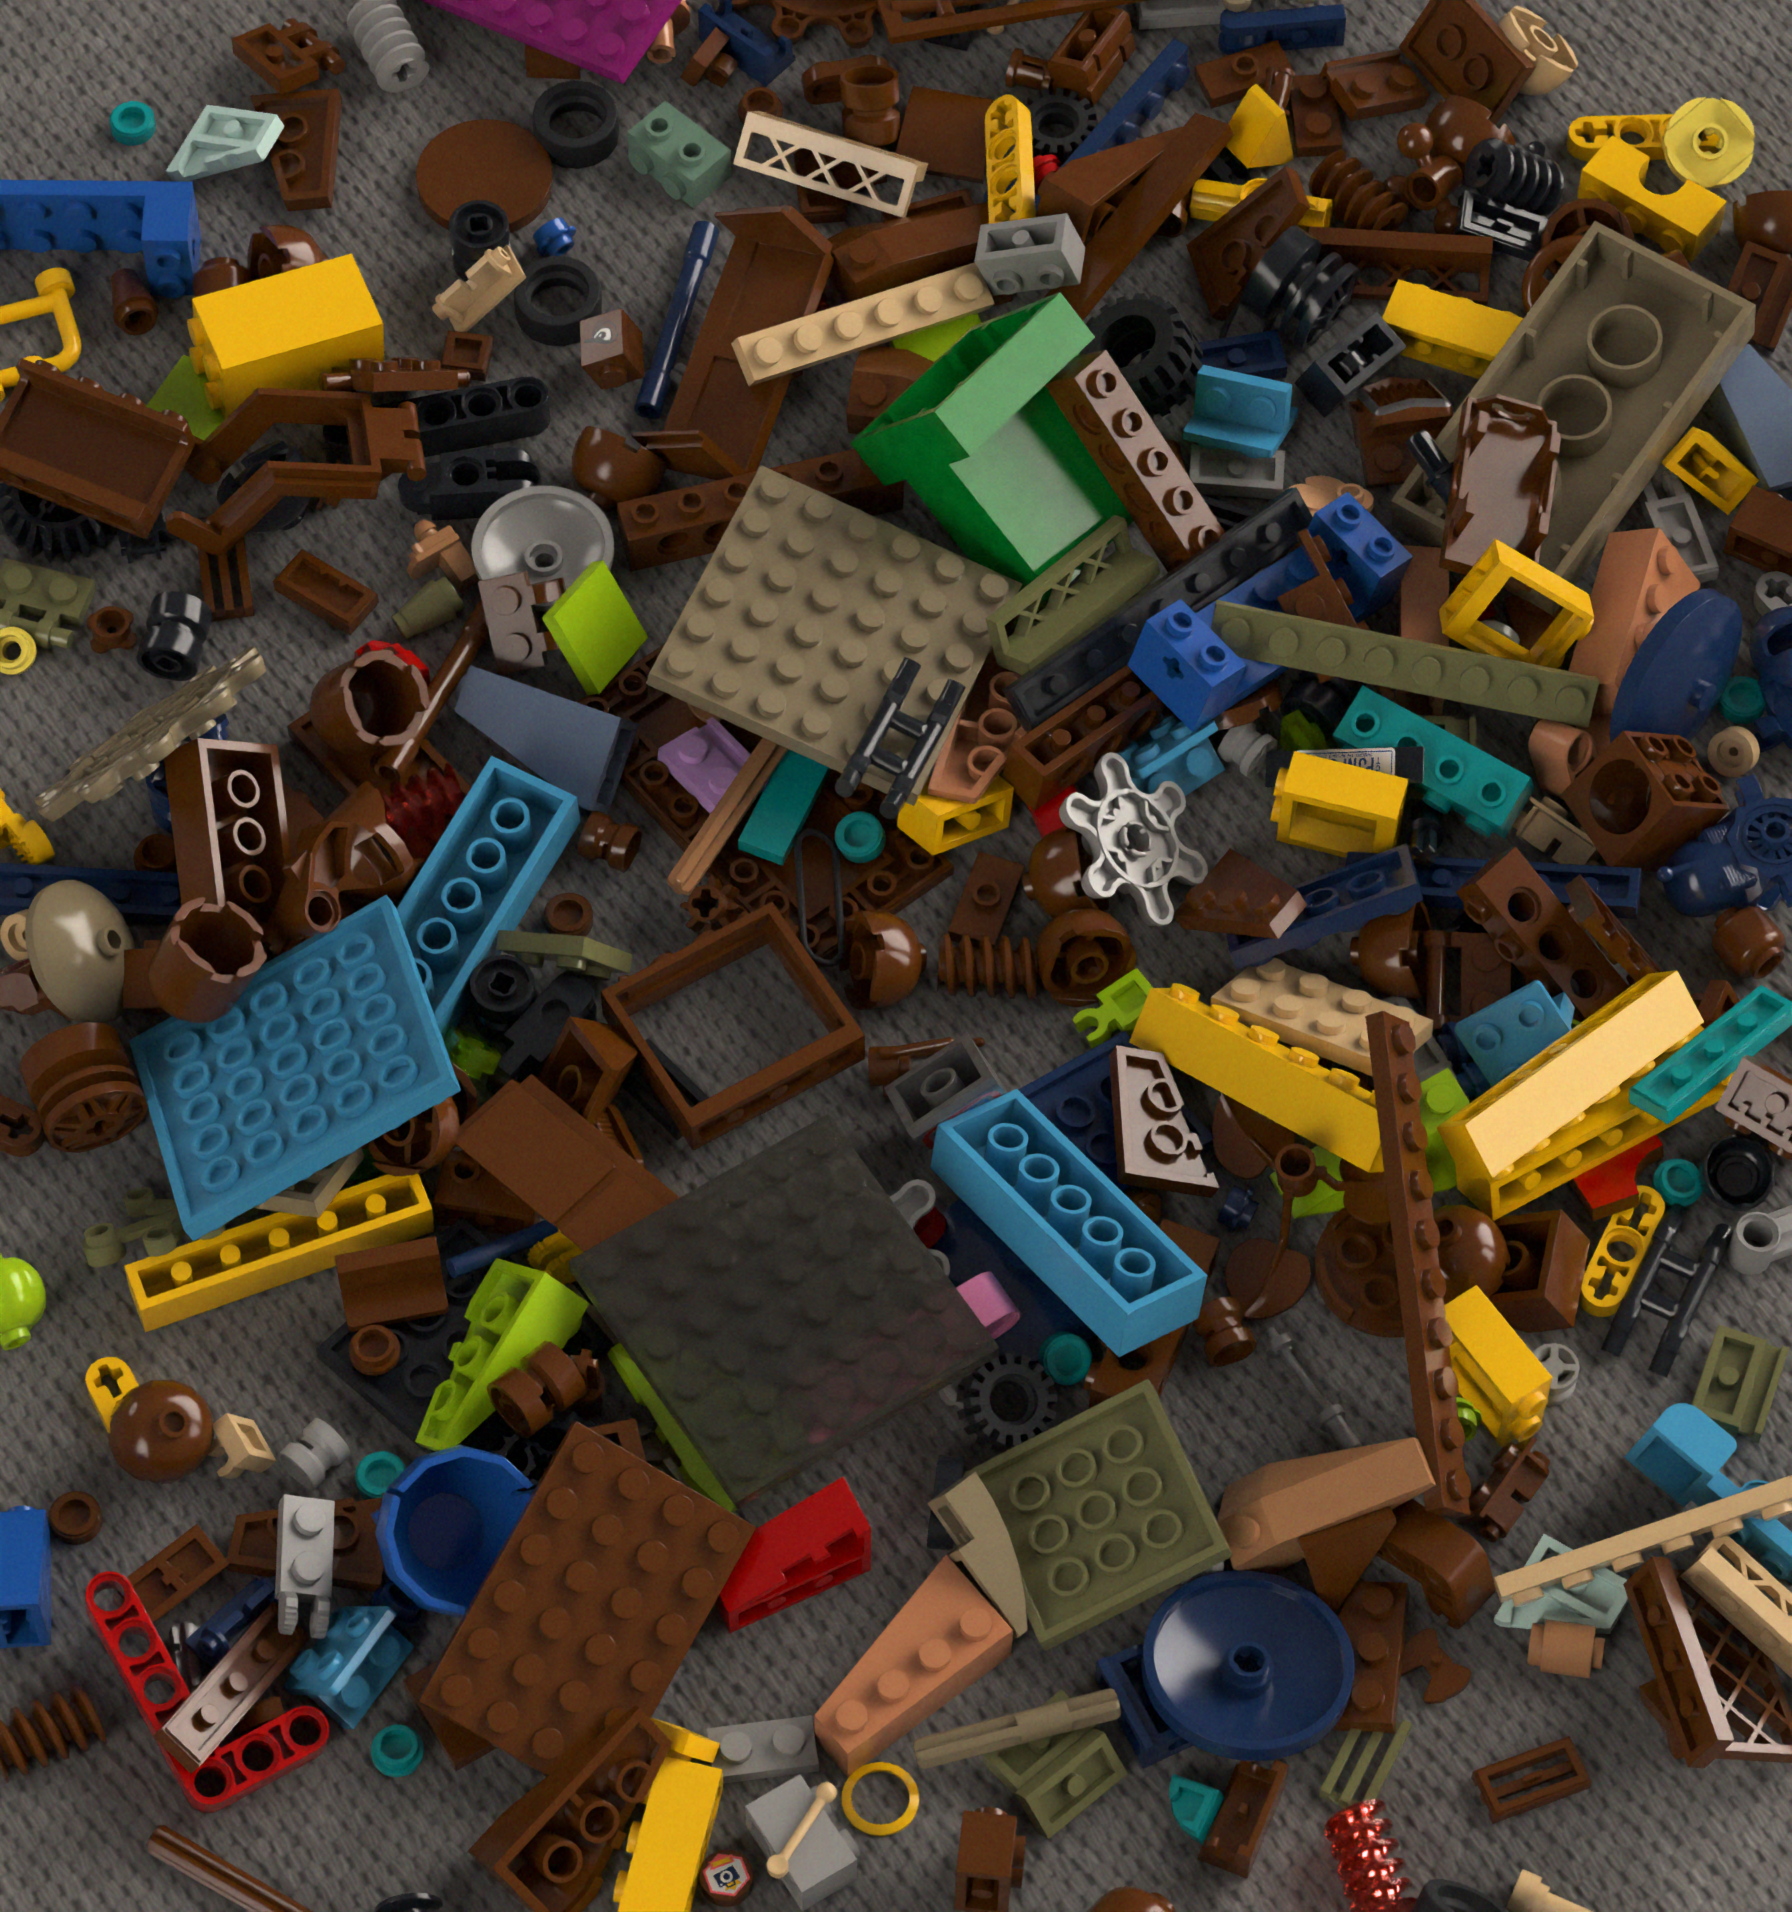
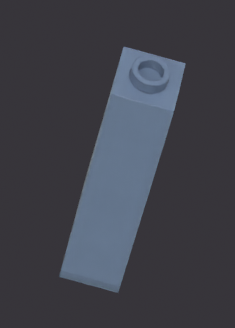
M1747 344L1708 399L1737 459L1758 477L1759 481L1755 486L1766 491L1777 492L1792 502V390L1753 347Z
M470 665L467 675L463 676L458 684L456 691L457 704L454 711L548 783L577 796L578 806L590 811L598 810L608 814L639 724Z

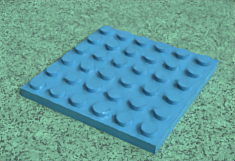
M387 895L342 919L332 931L314 935L263 964L238 1001L224 1017L211 1023H188L171 1016L129 1040L183 1229L193 1241L211 1231L219 1229L235 1217L255 1206L265 1203L274 1195L299 1181L309 1178L315 1172L346 1155L352 1154L361 1146L390 1130L398 1128L402 1123L432 1106L444 1102L448 1097L461 1091L397 909Z

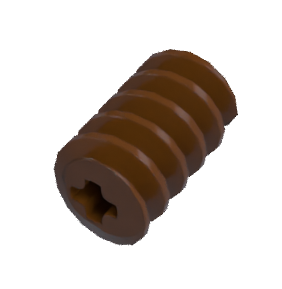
M1341 149L1330 154L1316 167L1310 177L1309 192L1314 197L1332 199L1333 215L1338 221L1344 222L1347 229L1397 231L1406 220L1409 212L1407 205L1404 203L1396 204L1397 196L1392 191L1385 192V185L1380 180L1373 181V173L1369 169H1361L1362 163L1356 157L1346 160V152Z
M943 933L939 942L937 991L941 982L945 981L949 995L956 996L961 983L965 982L969 996L975 997L981 983H985L989 997L995 998L1000 985L1005 984L1008 997L1015 999L1020 986L1024 985L1029 1000H1035L1038 963L1036 952L1032 951L1028 937H1022L1017 949L1012 950L1008 936H1002L997 949H993L988 935H982L977 948H973L968 934H963L958 946L953 947L949 933Z
M74 1683L70 1685V1702H66L59 1692L54 1691L50 1693V1710H46L37 1699H33L30 1701L29 1718H26L17 1707L10 1708L9 1726H6L0 1719V1770L6 1783L9 1782V1765L14 1764L25 1776L29 1774V1758L32 1756L46 1768L49 1766V1750L52 1748L66 1760L70 1756V1741L74 1740L84 1752L89 1751L90 1733L94 1732L104 1744L107 1743L96 1708L89 1694L87 1695L79 1684Z

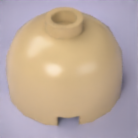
M1515 6L1499 20L1497 25L1503 30L1511 43L1536 67L1519 93L1529 96H1540L1554 91L1566 82L1578 66L1575 54L1559 33L1552 39L1542 30L1547 24L1544 19L1526 8Z

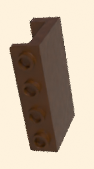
M20 358L16 365L20 375L19 381L0 415V482L146 539L196 444L188 421L180 414L168 409H163L162 412L150 409L140 399L131 394L120 393L117 396L104 391L100 384L90 378L79 376L76 380L63 375L57 367L46 361L36 360L33 363Z

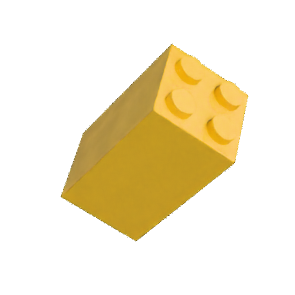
M352 253L192 298L193 318L187 319L189 334L194 344V347L189 348L190 359L197 375L205 373L208 382L204 383V388L211 409L220 408L224 419L235 411L257 388L320 391L318 384L319 375L321 373H332V367H349L350 358H376L377 361H384V324Z

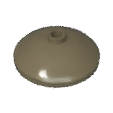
M61 880L46 886L34 897L27 913L25 926L27 953L39 985L50 1001L62 1013L79 1023H107L117 1019L126 1011L123 1009L124 950L136 949L132 933L124 917L105 895L84 882Z

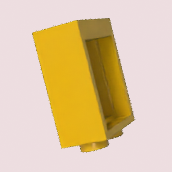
M1497 539L1491 543L1439 609L1442 633L1473 652L1555 669L1562 665L1565 653L1575 640L1580 641L1588 634L1594 621L1588 593ZM1511 576L1564 607L1530 651L1477 620Z
M1294 751L1289 769L1280 767L1274 787L1273 796L1276 797L1270 821L1278 823L1276 841L1347 858L1348 852L1382 853L1395 848L1401 830L1408 779Z
M1475 1285L1444 1305L1446 1320L1452 1331V1344L1449 1346L1452 1370L1458 1380V1395L1471 1402L1473 1408L1480 1410L1482 1415L1481 1423L1497 1443L1503 1447L1515 1438L1518 1442L1524 1441L1532 1437L1541 1428L1553 1377L1481 1289Z

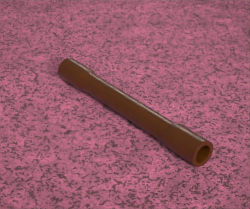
M480 599L462 627L460 637L427 687L430 705L429 709L423 713L422 723L418 727L419 733L401 745L385 749L374 767L375 773L383 781L390 784L400 782L417 755L419 745L478 651L488 642L490 634L482 599Z

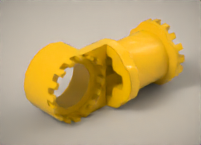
M0 788V849H4L12 844L13 849L17 851V856L23 854L24 857L20 860L22 862L27 860L26 864L42 865L55 857L53 847L41 827L34 820L27 822L21 814L14 813L4 801L5 794Z

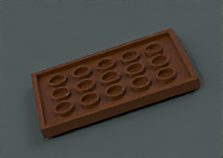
M577 1421L572 1422L415 1701L547 1777L635 1705L649 1718L652 1717L756 1527Z

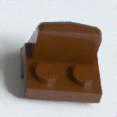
M1388 377L1362 387L1356 394L1357 401L1349 402L1356 448L1360 450L1366 489L1403 484L1418 464L1406 447V441L1421 430H1426L1435 441L1453 416L1450 401L1441 393V390H1438L1428 380Z

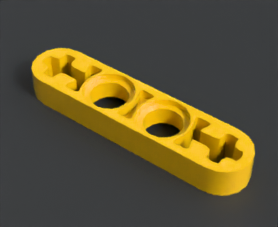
M1006 94L996 99L989 106L985 114L989 224L1036 217L1030 110L1016 97ZM1015 145L1012 152L1003 159L1005 153ZM1017 178L1013 187L1004 193L1009 184Z
M1674 114L1579 117L1569 126L1566 146L1568 152L1573 157L1582 161H1590L1608 140L1607 133H1613L1614 137L1623 141L1621 139L1622 134L1636 132L1644 138V142L1628 145L1648 155L1650 160H1665L1661 141L1665 134L1667 123ZM1702 133L1704 141H1701L1698 146L1699 149L1704 153L1707 151L1712 152V154L1718 153L1719 150L1716 144L1720 140L1715 133L1709 137ZM1582 135H1590V139L1594 142L1586 143Z

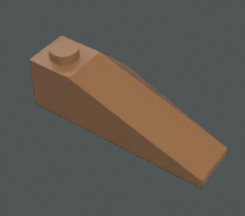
M1411 1437L1268 1463L1225 1487L1217 1522L1233 1554L1230 1560L1234 1569L1274 1575L1304 1558L1298 1538L1388 1506L1394 1509L1436 1486L1419 1439Z

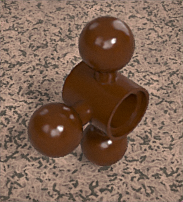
M1409 123L1399 131L1397 147L1402 155L1409 159H1414L1418 168L1408 177L1403 175L1388 177L1383 182L1385 192L1392 191L1397 196L1396 204L1404 203L1408 208L1411 205L1421 210H1431L1436 207L1437 213L1433 220L1435 233L1454 235V228L1458 225V222L1455 221L1456 213L1460 210V207L1452 205L1449 196L1461 186L1463 179L1462 171L1457 162L1447 155L1439 154L1431 158L1429 152L1433 146V135L1430 129L1421 123Z

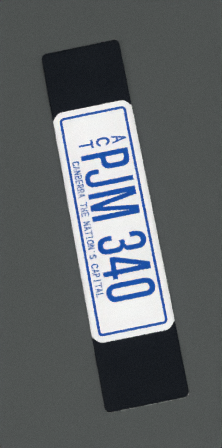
M1423 746L1297 751L1406 778L1408 783L1423 782ZM1271 751L1266 753L1265 787H1275L1280 767L1289 769L1294 751Z

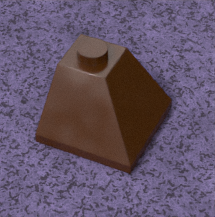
M569 1016L538 1078L549 1083L548 1088L577 1112L582 1107L585 1108L582 1116L595 1126L618 1094L626 1076L632 1070L634 1060L639 1052L618 1026Z

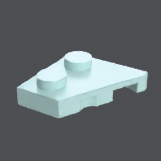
M206 105L167 168L166 173L172 181H192L262 162L285 126L277 114Z
M1543 1534L1525 1566L1572 1551L1573 1549ZM1602 1568L1592 1572L1594 1580L1587 1584L1565 1590L1561 1582L1543 1588L1545 1597L1532 1603L1515 1607L1512 1599L1503 1602L1494 1617V1623L1501 1627L1531 1629L1532 1623L1545 1624L1546 1619L1592 1625L1596 1626V1633L1610 1634L1629 1602L1623 1585L1627 1579L1607 1568Z

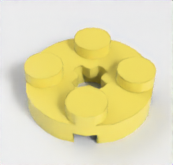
M1701 97L1688 101L1674 113L1667 123L1661 145L1666 163L1677 178L1684 183L1689 179L1710 190L1727 186L1744 173L1752 161L1755 134L1750 118L1737 104L1722 98L1718 100ZM1703 132L1709 137L1715 133L1720 139L1716 144L1719 152L1716 154H1712L1710 151L1702 152L1698 147L1701 143L1698 135Z

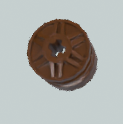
M84 1022L69 1025L49 1033L33 1044L21 1059L19 1070L33 1103L38 1106L36 1112L43 1125L45 1134L51 1147L59 1151L81 1153L118 1141L133 1131L145 1118L148 1108L147 1102L133 1070L129 1069L130 1062L116 1029L105 1023Z

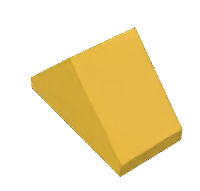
M1257 84L1253 85L1247 91L1228 123L1234 136L1227 143L1226 147L1247 168L1286 164L1294 159L1285 112Z
M1692 427L1661 462L1666 468L1727 515L1747 495L1752 485L1759 481L1754 473L1710 433Z

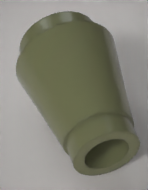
M444 576L436 582L433 579L428 581L397 613L391 616V619L404 639L408 640L413 636L458 619L456 614L465 609V606L451 583Z

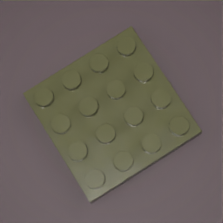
M1149 1378L965 1472L967 1476L976 1471L994 1500L1007 1528L1019 1564L1026 1602V1614L1040 1645L1045 1651L1233 1556L1155 1387Z

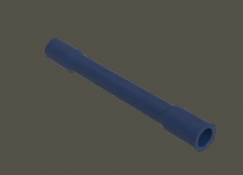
M697 221L693 225L683 255L684 263L649 370L644 375L634 405V411L640 417L658 419L661 416L671 385L669 374L674 368L705 269L710 264L720 233L718 227L708 221Z

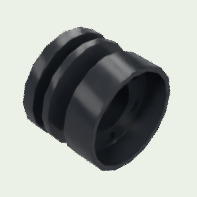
M1293 225L1279 236L1260 260L1247 281L1240 298V304L1264 322L1272 320L1284 309L1285 312L1279 327L1280 333L1287 337L1296 331L1294 342L1306 350L1315 344L1340 318L1351 299L1361 271L1350 262L1340 268L1342 257L1336 252L1329 254L1318 265L1315 264L1321 250V242L1299 226Z

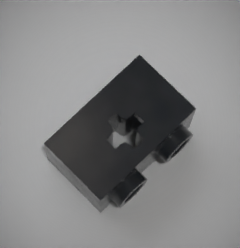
M1376 311L1316 359L1294 384L1325 418L1387 368L1407 346Z

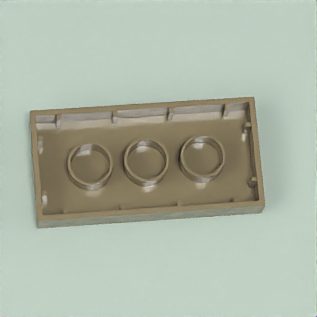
M1594 221L1434 442L1449 463L1454 462L1461 409L1468 397L1480 399L1500 394L1542 406L1548 419L1558 422L1557 432L1561 433L1559 454L1553 461L1557 463L1548 535L1541 543L1539 565L1575 586L1607 541L1609 533H1612L1660 467L1661 462L1670 453L1754 335L1756 305ZM1492 404V408L1497 407L1500 411L1509 415L1528 416V419L1534 415L1529 412L1522 415L1513 414L1503 409V405ZM1417 464L1391 500L1392 528L1427 547L1441 548L1447 507L1433 487L1428 488L1425 485L1428 477L1420 465ZM1508 586L1502 587L1552 616L1560 607L1558 603L1534 589L1526 592Z

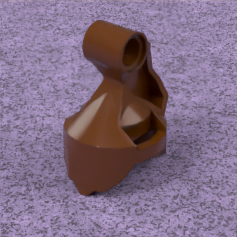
M365 781L353 792L349 793L323 821L301 828L297 841L296 855L282 869L287 879L280 893L275 912L276 923L285 936L298 939L327 933L335 929L340 922L341 916L340 904L338 902L339 894H347L369 902H374L385 895L392 902L397 900L409 889L425 864L426 860L424 858L412 859L403 840L386 824L384 801L379 790L372 787L369 781ZM372 836L377 838L388 850L395 864L391 865L372 839Z

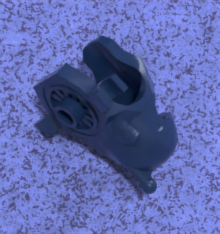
M1792 606L1776 608L1766 613L1757 621L1750 633L1749 652L1754 667L1759 673L1758 685L1760 686L1768 715L1754 720V726L1759 733L1753 735L1759 743L1760 753L1775 748L1782 741L1792 750Z
M1755 774L1737 779L1736 785L1739 791L1735 792L1734 796L1739 807H1736L1716 825L1706 829L1703 828L1696 839L1687 841L1675 849L1666 861L1665 866L1657 870L1656 877L1658 881L1663 883L1665 894L1673 907L1690 917H1706L1731 907L1742 909L1748 906H1757L1764 912L1773 911L1782 898L1787 908L1792 907V799L1780 797L1764 799L1761 786Z

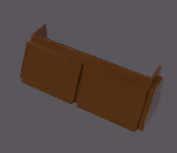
M791 205L736 208L735 211L715 212L714 216L735 235V239L663 431L632 432L631 435L644 448L650 450L667 463V469L713 480L725 479L758 470L792 374H786L748 386L731 343L738 337L814 314L835 261L830 253L833 244Z
M532 1074L522 1083L513 1079L510 1080L459 1126L455 1141L457 1146L670 1323L697 1332L710 1315L708 1309L712 1302L718 1303L733 1281L741 1276L740 1271L744 1267L742 1262L751 1251L732 1241L548 1088L549 1083Z

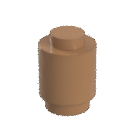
M1546 1619L1545 1624L1532 1623L1527 1665L1540 1666V1672L1590 1679L1591 1668L1602 1670L1606 1638L1596 1637V1626L1549 1619Z

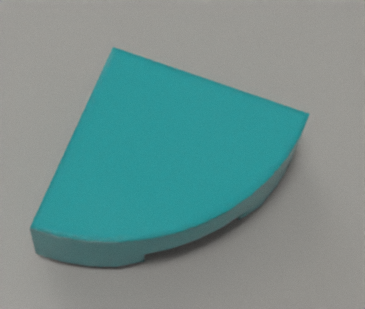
M1173 1774L1169 1785V1799L1173 1815L1182 1830L1191 1839L1203 1845L1225 1797L1220 1790Z

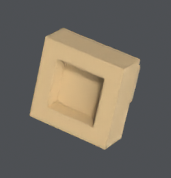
M226 1413L213 1423V1429L218 1438L212 1441L208 1455L218 1458L226 1452L229 1456L227 1463L217 1471L219 1477L235 1479L245 1469L261 1473L277 1462L254 1420Z

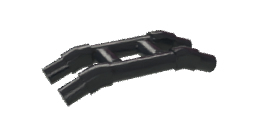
M904 657L856 750L853 752L843 773L835 784V791L838 795L850 797L859 786L870 764L896 776L879 809L881 815L887 819L896 818L904 807L965 690V686L961 683L948 679L926 723L901 712L900 709L921 668L919 663ZM889 728L916 740L907 759H903L880 747Z
M1677 1203L1669 1205L1664 1216L1659 1221L1601 1347V1350L1620 1357L1641 1309L1669 1320L1648 1368L1649 1371L1665 1378L1669 1374L1690 1324L1733 1235V1229L1729 1225L1724 1223L1716 1225L1706 1241L1698 1261L1671 1251L1670 1248L1687 1216L1686 1209ZM1660 1268L1688 1279L1679 1302L1650 1291Z

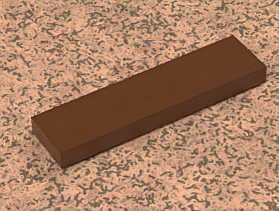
M275 1601L271 1602L158 1729L153 1737L190 1773H193L203 1764L311 1637L298 1624L292 1635L280 1634L278 1629V1604Z

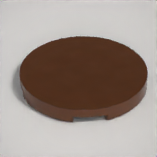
M479 119L449 127L428 143L420 155L416 168L417 190L422 207L437 224L449 230V220L455 209L463 203L473 200H487L497 204L505 211L509 220V232L512 233L535 220L544 210L551 196L553 172L548 152L532 133L506 121Z
M1344 1207L1328 1221L1327 1227L1321 1234L1315 1250L1314 1276L1318 1291L1328 1308L1340 1320L1356 1330L1379 1337H1404L1391 1223L1384 1225L1364 1224L1351 1217Z

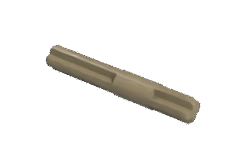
M1109 1688L917 1738L913 1741L914 1754L920 1769H928L1116 1720L1121 1716V1707L1114 1689Z

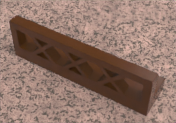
M1310 226L1308 228V233L1322 244L1315 264H1319L1329 254L1336 252L1342 257L1340 268L1349 262L1358 267L1361 272L1367 267H1378L1389 277L1381 286H1368L1359 277L1351 298L1390 300L1395 288L1393 286L1396 285L1398 279L1406 281L1404 277L1413 270H1426L1436 280L1428 288L1454 297H1464L1483 306L1488 305L1489 268L1493 251V237ZM1459 272L1479 273L1478 292L1459 291L1450 280Z

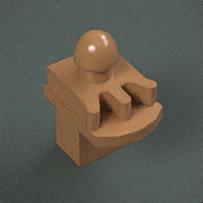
M424 519L417 522L414 527V535L418 543L411 546L414 552L408 555L411 561L406 569L411 579L417 580L440 566L460 593L480 581L475 571L472 557L461 544L460 537L450 525L437 531L436 525L431 521Z

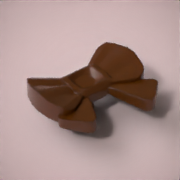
M1427 1628L1418 1632L1404 1646L1401 1677L1422 1666L1431 1675L1430 1682L1423 1695L1425 1704L1444 1703L1446 1699L1458 1695L1468 1686L1471 1680L1470 1669L1452 1662V1659L1438 1646L1437 1633L1434 1629Z

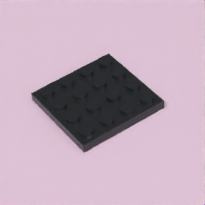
M462 1216L436 1238L449 1311L442 1315L383 1326L391 1330L397 1336L400 1343V1358L393 1369L387 1373L372 1376L359 1372L352 1365L349 1357V1344L352 1337L358 1331H349L347 1321L316 1348L317 1357L426 1454L436 1451L422 1447L415 1440L435 1389L442 1382L450 1378L454 1362L448 1356L454 1343H463L471 1324V1321L464 1317L466 1310L493 1264L491 1263L457 1278H452L446 1267L447 1259L491 1242ZM509 1256L506 1257V1258H504V1259H502V1260H505V1261H509V1262H512V1263H516V1262H515L513 1259H511ZM582 1319L577 1333L568 1339L561 1350L570 1357V1355H580L581 1349H588L592 1351V1358L597 1359L607 1350V1340ZM495 1410L458 1445L483 1451L501 1450L502 1446L498 1442V1433L511 1437L515 1432Z

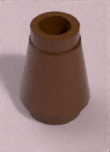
M130 268L116 271L111 277L114 323L129 335L145 334L156 324L159 311L158 306L136 271Z

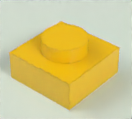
M650 1718L672 1742L666 1757L691 1762L692 1758L709 1763L714 1762L720 1743L681 1726Z

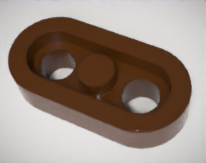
M862 55L858 58L831 62H817L808 68L801 77L805 99L814 105L840 102V75L844 70L867 64L890 67L886 59L874 55Z

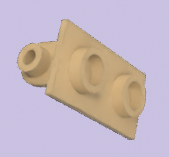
M506 245L503 248L498 246L494 250L487 249L484 252L485 255L465 272L469 280L463 282L458 279L446 291L435 297L436 304L432 306L434 313L441 320L449 318L455 331H469L527 278L510 246Z
M1530 796L1528 803L1532 809L1528 814L1522 810L1512 826L1517 830L1516 836L1525 840L1544 854L1547 853L1555 840H1557L1561 845L1552 856V859L1558 864L1601 866L1596 861L1601 854L1582 826L1578 829L1565 820L1568 811L1547 796H1544L1541 802Z

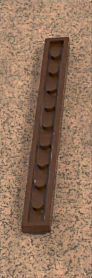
M1380 1011L1365 1017L1416 1437L1419 1439L1436 1486L1423 1492L1425 1511L1453 1520L1470 1515L1468 1498L1471 1494V1483L1464 1468L1462 1447L1465 1442V1434L1458 1420L1456 1396L1459 1386L1457 1377L1452 1370L1449 1347L1452 1344V1331L1446 1320L1443 1299L1446 1293V1282L1440 1271L1437 1251L1440 1243V1234L1433 1218L1431 1198L1434 1194V1185L1427 1170L1425 1149L1428 1145V1137L1425 1127L1421 1122L1419 1106L1422 1089L1415 1073L1413 1057L1416 1040L1408 1021L1385 1011Z

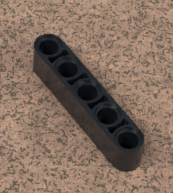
M531 376L372 406L398 408L402 402H413L417 409L421 434L420 441L422 442L424 458L440 455V453L455 452L532 437L544 432L550 424L548 388L540 379ZM323 425V440L328 464H335L337 459L342 460L341 464H351L348 443L341 444L348 442L346 426Z

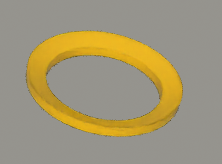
M874 1762L858 1768L849 1776L842 1790V1808L848 1821L859 1831L872 1836H888L900 1832L912 1822L919 1807V1792L915 1781L904 1769L887 1762ZM873 1772H887L897 1776L904 1782L909 1792V1804L900 1818L888 1824H873L865 1821L856 1813L852 1805L851 1794L856 1783L865 1775Z

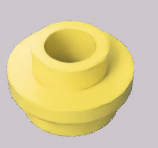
M18 627L1 629L0 672L7 675H18L27 671L36 658L37 649L34 639L28 632ZM18 643L21 648L19 657L9 660L6 656L8 646Z

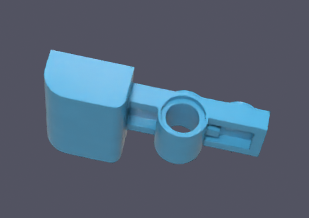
M1677 1403L1668 1407L1624 1456L1626 1460L1683 1507L1690 1501H1693L1700 1507L1769 1483L1763 1480H1752L1739 1488L1723 1475L1719 1469L1736 1450V1441L1700 1409L1687 1403ZM1762 1514L1761 1519L1750 1517L1742 1520L1744 1529L1728 1536L1737 1544L1745 1545L1761 1559L1762 1566L1771 1575L1779 1579H1786L1792 1584V1532L1777 1519L1764 1521Z

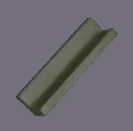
M1117 515L1111 517L986 618L997 665L1024 675L1118 609L1160 575L1156 558L1132 549L1125 518ZM1113 538L1116 550L1101 561L1107 542ZM1082 562H1085L1079 580L1069 587L1075 568ZM1052 588L1047 606L1039 613H1036L1042 595ZM1019 614L1020 617L1015 631L1007 638L1005 625Z

